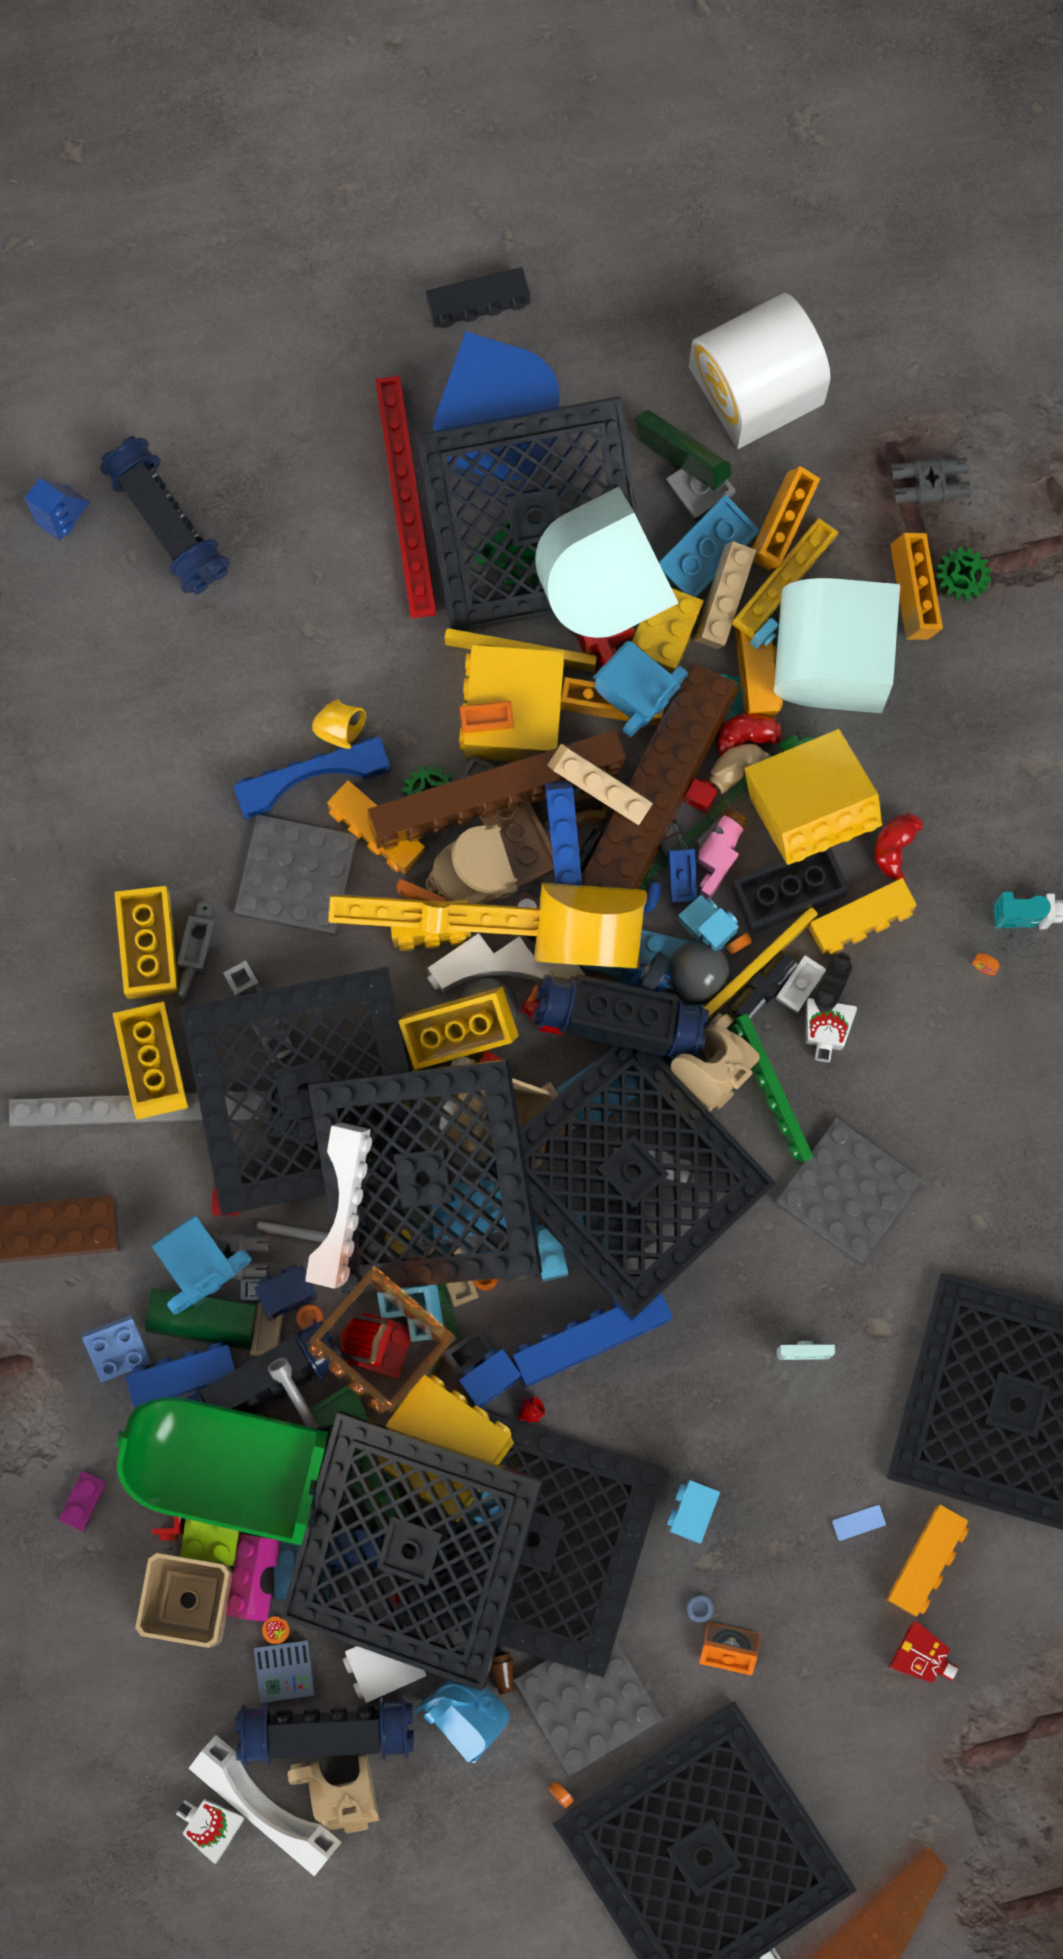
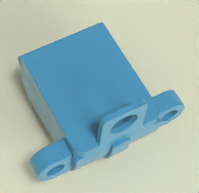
M626 641L594 676L596 680L594 686L604 699L631 718L622 731L629 737H632L640 727L646 726L656 714L660 713L667 706L670 698L681 687L680 684L686 678L688 672L679 666L670 674L633 642Z
M193 1215L151 1245L182 1290L167 1304L174 1315L182 1312L190 1305L196 1304L211 1293L212 1295L220 1289L221 1285L237 1275V1272L246 1267L252 1260L246 1250H241L229 1259H226L196 1215Z
M450 1679L426 1697L413 1711L417 1714L424 1708L426 1713L423 1716L430 1724L435 1723L466 1761L473 1763L481 1757L501 1734V1731L509 1723L510 1713L506 1706L486 1686L480 1691Z

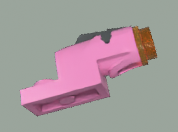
M730 809L728 813H724L697 841L700 847L697 863L712 873V875L707 873L700 884V887L703 888L700 895L705 899H711L738 859L739 854L732 849L735 848L739 836L746 828L747 819L733 809Z

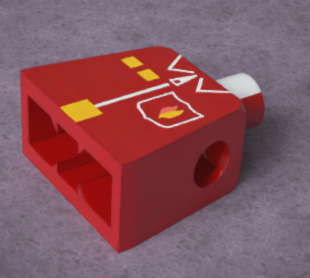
M916 1621L911 1622L888 1666L893 1670L930 1683L934 1682L938 1674L952 1681L958 1670L957 1665L946 1660L950 1648Z

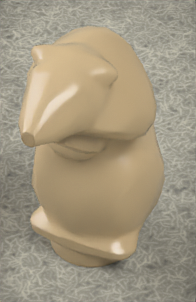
M743 744L730 748L715 763L711 770L712 776L709 778V782L722 795L741 780L746 767L770 758L771 755L756 744Z

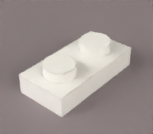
M805 955L777 995L776 1000L798 1013L824 975L826 969Z

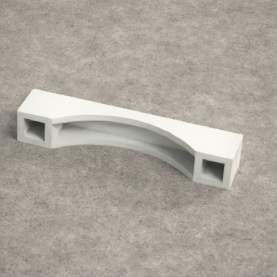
M345 1123L331 1126L327 1153L334 1165L338 1178V1211L327 1238L309 1256L306 1282L335 1289L344 1285L348 1280L350 1268L347 1265L349 1257L354 1250L352 1236L359 1220L358 1215H356L357 1207L363 1197L361 1183L367 1173L366 1154L370 1151L372 1145V1138L369 1137L371 1129Z
M217 1735L205 1746L189 1767L193 1773L313 1876L317 1874L341 1844V1841L321 1824L295 1817L267 1798L250 1779L240 1760L237 1761L236 1751Z

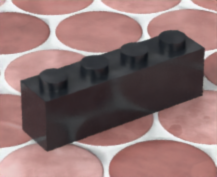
M523 267L426 290V300L434 328H447L456 322H471L480 316H495L508 309L520 310L530 304V292Z

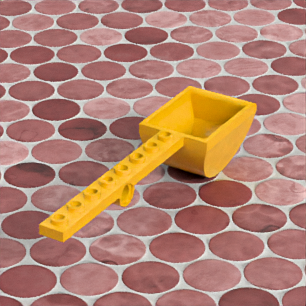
M542 883L539 908L330 894L328 922L421 928V930L429 933H446L447 930L536 936L534 960L536 962L639 968L640 962L638 958L647 892L641 889Z

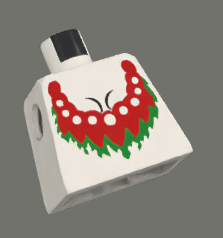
M807 999L805 1005L806 1044L817 1046L815 1060L830 1062L832 1049H843L857 1011L856 1006L837 1003L830 1011L821 1012L818 1010L814 999Z
M204 1799L199 1808L184 1800L176 1815L189 1823L183 1835L214 1864L219 1861L246 1818L241 1813L209 1799Z

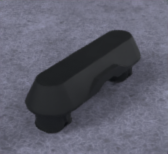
M838 953L830 961L816 991L814 1002L821 1012H828L837 1005L852 971L851 958L846 953Z

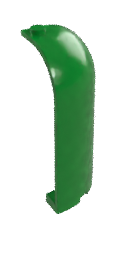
M157 1398L135 1408L128 1418L125 1431L119 1430L115 1445L120 1447L117 1471L120 1482L126 1492L148 1509L302 1545L328 1432L186 1398Z

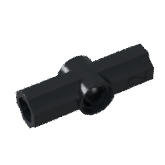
M780 951L765 970H761L747 986L748 989L737 999L730 1010L736 1017L748 1013L750 1019H752L764 1004L767 1005L778 993L782 983L794 972L798 964L787 953Z

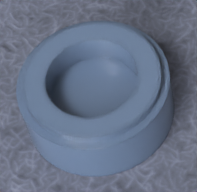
M696 1595L688 1601L686 1612L691 1620L702 1623L709 1620L713 1615V1603L708 1597Z

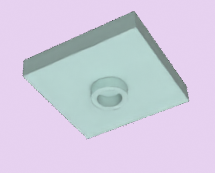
M798 1341L797 1345H780L777 1348L778 1360L830 1359L835 1354V1345H813V1341Z

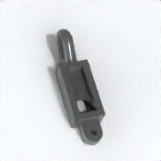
M208 901L200 902L195 916L189 915L177 961L178 969L184 970L178 990V1000L181 1003H186L191 989L190 983L194 973L204 974L215 929V921L211 920L213 908ZM194 927L206 928L205 937L202 939L194 938L192 936Z

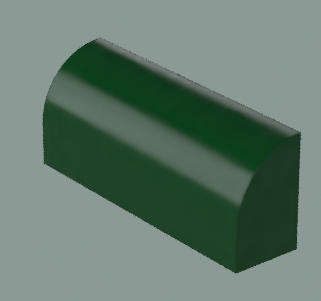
M646 410L635 418L640 442L715 492L732 474L728 461L654 412Z
M151 1288L146 1314V1332L213 1344L223 1342L225 1346L229 1345L231 1347L251 1350L258 1308L256 1305L204 1297L196 1304L190 1305L182 1312L174 1315L167 1304L179 1292Z

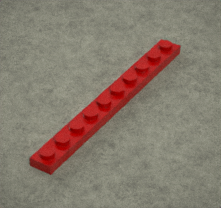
M400 375L375 379L410 616L411 619L435 616L436 610Z

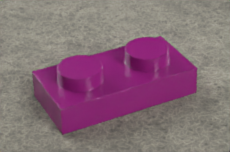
M81 1471L60 1515L59 1521L84 1532L107 1482Z

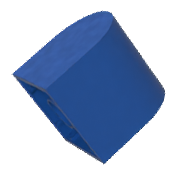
M465 331L433 422V431L558 408L559 386L557 379L548 364L536 354ZM555 437L545 438L541 440L546 444L550 445V443L553 441ZM529 442L518 443L516 445L524 450ZM536 443L529 454L539 460L546 449ZM504 446L491 448V450L499 455ZM510 448L504 459L513 465L521 454ZM479 451L464 454L474 459ZM485 452L478 463L488 470L495 458ZM552 453L543 464L546 465L553 455ZM453 456L447 457L448 463L450 462ZM460 457L454 466L466 470L470 463ZM525 458L518 469L528 475L535 464ZM499 463L493 474L503 480L510 469ZM474 468L472 470V472L484 475V473L478 470L477 468ZM514 473V475L511 477L509 481L519 480L523 478L519 476L517 473Z

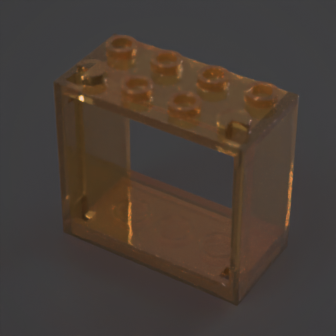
M373 1266L306 1343L310 1346L307 1349L308 1352L318 1360L324 1358L330 1364L327 1368L338 1378L344 1376L350 1381L348 1385L350 1389L359 1396L365 1394L371 1400L368 1404L379 1414L384 1412L388 1414L395 1410L456 1337L377 1267ZM368 1284H371L437 1342L389 1399L383 1396L320 1340Z

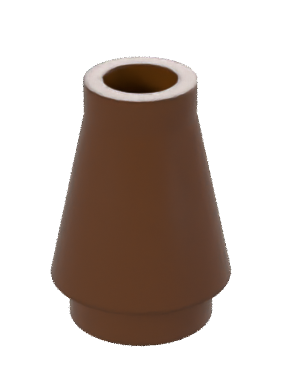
M508 1651L495 1653L490 1672L498 1688V1693L507 1694L513 1692L514 1658L510 1657V1652Z

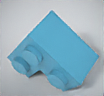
M702 895L680 913L677 919L696 941H703L707 945H712L711 949L713 951L722 950L735 938L739 927L737 919L731 912H724L721 908L718 910L717 905L710 898L705 899Z
M576 1217V1219L583 1225V1218ZM543 1225L535 1226L543 1271L540 1273L542 1282L567 1277L568 1269L563 1250L566 1249Z
M437 1284L383 1289L377 1292L381 1319L407 1316L411 1342L437 1339L445 1332Z
M691 1480L686 1485H680L675 1500L679 1501L678 1510L672 1509L667 1525L671 1526L669 1532L701 1544L720 1492Z

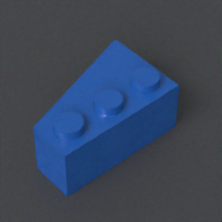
M42 478L36 482L24 497L35 523L59 541L64 535L67 536L71 533L75 525L74 522L90 503V501L67 485L62 486L57 482L53 483Z

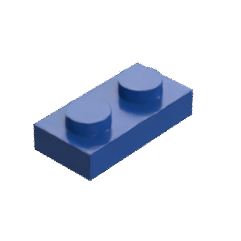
M695 849L668 850L670 901H695L697 899Z

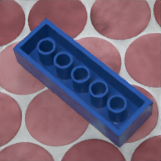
M662 1293L632 1321L614 1303L612 1310L604 1312L603 1309L595 1311L589 1315V1320L580 1324V1321L576 1320L565 1325V1331L556 1335L555 1331L541 1336L540 1343L532 1346L528 1342L517 1347L516 1354L513 1355V1361L521 1374L525 1387L532 1386L669 1323L673 1316Z

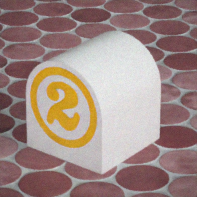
M782 293L692 341L689 369L737 450L825 403L831 375L824 347L803 308L787 293Z

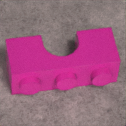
M239 1535L226 1616L267 1622L272 1594L264 1593L261 1590L260 1577L267 1567L277 1566L281 1541L261 1536Z

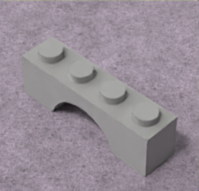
M247 961L223 972L235 997L262 991ZM274 1016L254 1021L266 1028ZM276 1019L269 1031L282 1038L285 1030L279 1020ZM251 1024L259 1039L263 1031ZM268 1034L261 1041L264 1050L270 1054L279 1043ZM287 1036L284 1041L292 1045L290 1039ZM282 1044L274 1057L285 1063L290 1060L294 1052ZM271 1060V1063L274 1066V1068L280 1066L278 1063Z

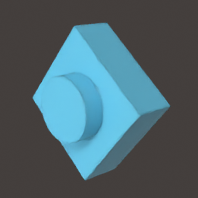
M770 618L755 634L750 644L756 650L762 644L768 646L777 636L774 631L779 624Z

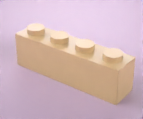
M734 541L724 546L693 641L714 649H719L726 645L756 553L755 549Z
M562 743L547 765L553 771L637 825L641 823L653 804L646 797Z

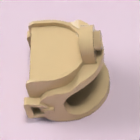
M483 825L470 828L462 833L455 842L445 847L436 857L433 871L430 872L429 877L426 879L427 890L444 896L449 901L468 900L470 904H481L494 899L508 898L516 893L518 888L514 883L518 880L517 878L514 879L499 832L501 827H498V825Z
M719 1013L703 1029V1033L706 1034V1040L702 1049L707 1062H703L689 1054H679L671 1063L672 1072L710 1112L714 1108L720 1110L734 1095L731 1090L733 1088L738 1089L753 1074L750 1069L760 1058L758 1052L750 1044L727 1029L734 1021L728 1014L722 1016Z
M358 1754L360 1773L357 1780L339 1785H331L325 1780L320 1760L311 1761L310 1766H307V1763H297L290 1766L291 1770L287 1772L289 1784L297 1785L309 1782L313 1816L328 1831L344 1828L345 1833L348 1834L367 1830L369 1828L368 1823L379 1821L374 1784L367 1754Z

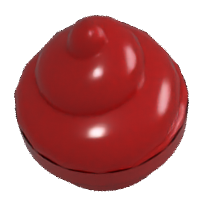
M528 1396L522 1400L517 1417L527 1422H538L546 1414L545 1407L537 1396L532 1398Z

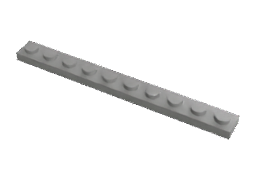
M246 1091L227 1093L240 1101ZM250 1091L243 1104L255 1111L263 1098ZM259 1091V1092H261L262 1094L266 1095L268 1091ZM185 1093L188 1108L138 1120L133 1111L130 1095L9 1100L10 1127L202 1120L197 1093ZM225 1096L230 1116L237 1103ZM266 1101L258 1114L264 1118H270V1114L273 1112L272 1104ZM240 1106L232 1119H250L253 1114Z

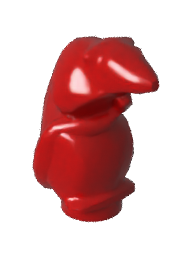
M743 713L725 722L720 728L719 736L716 740L718 754L721 757L730 748L742 745L747 741L759 745L767 743L780 744L781 724L775 723V718L763 714Z
M907 812L905 815L901 813L893 818L879 833L875 845V862L885 876L894 880L901 878L905 880V876L900 869L903 861L902 848L908 846L914 840L916 833L923 828V822L912 813Z

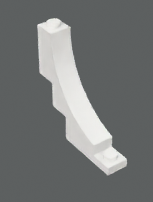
M478 933L428 967V974L430 976L427 977V980L434 990L439 988L444 994L465 982L491 976L521 977L542 984L544 975L548 974L549 971L554 972V976L569 979L571 976L576 977L577 974L586 975L577 964L536 962L520 936L496 953H493Z

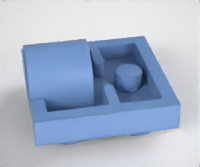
M132 1314L81 1333L100 1382L130 1372L133 1368L151 1364L150 1357Z

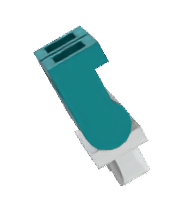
M1002 892L994 902L995 928H1032L1039 925V929H1047L1052 923H1062L1063 900H1055V894L1038 895L1031 899H1014L1013 892Z

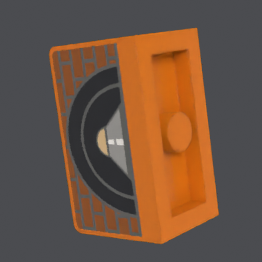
M708 1622L699 1664L752 1676L758 1657L760 1634Z

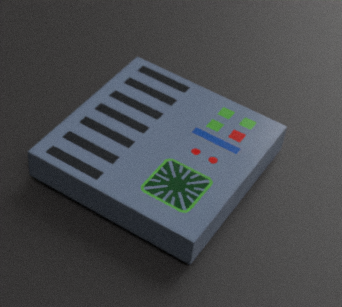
M308 1640L254 1648L260 1703L315 1695Z

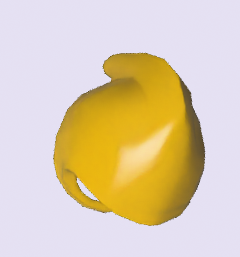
M340 699L333 700L316 715L312 722V731L328 743L350 749V743L358 737L363 729L366 712L361 707L345 705L340 702ZM356 711H360L359 722L354 726L349 725L352 715Z

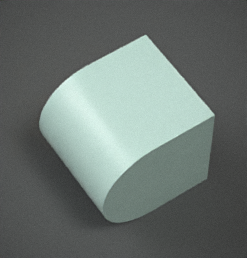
M619 486L557 518L548 526L540 538L536 550L538 577L556 617L575 633L596 638L616 635L678 604L638 519Z
M816 578L800 580L786 585L781 593L774 693L785 701L808 707L882 713L894 679L900 584Z

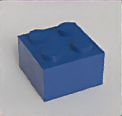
M493 1349L482 1357L484 1363L477 1368L471 1365L460 1373L462 1377L459 1380L461 1387L473 1404L480 1408L521 1380L520 1372L503 1349L499 1352Z

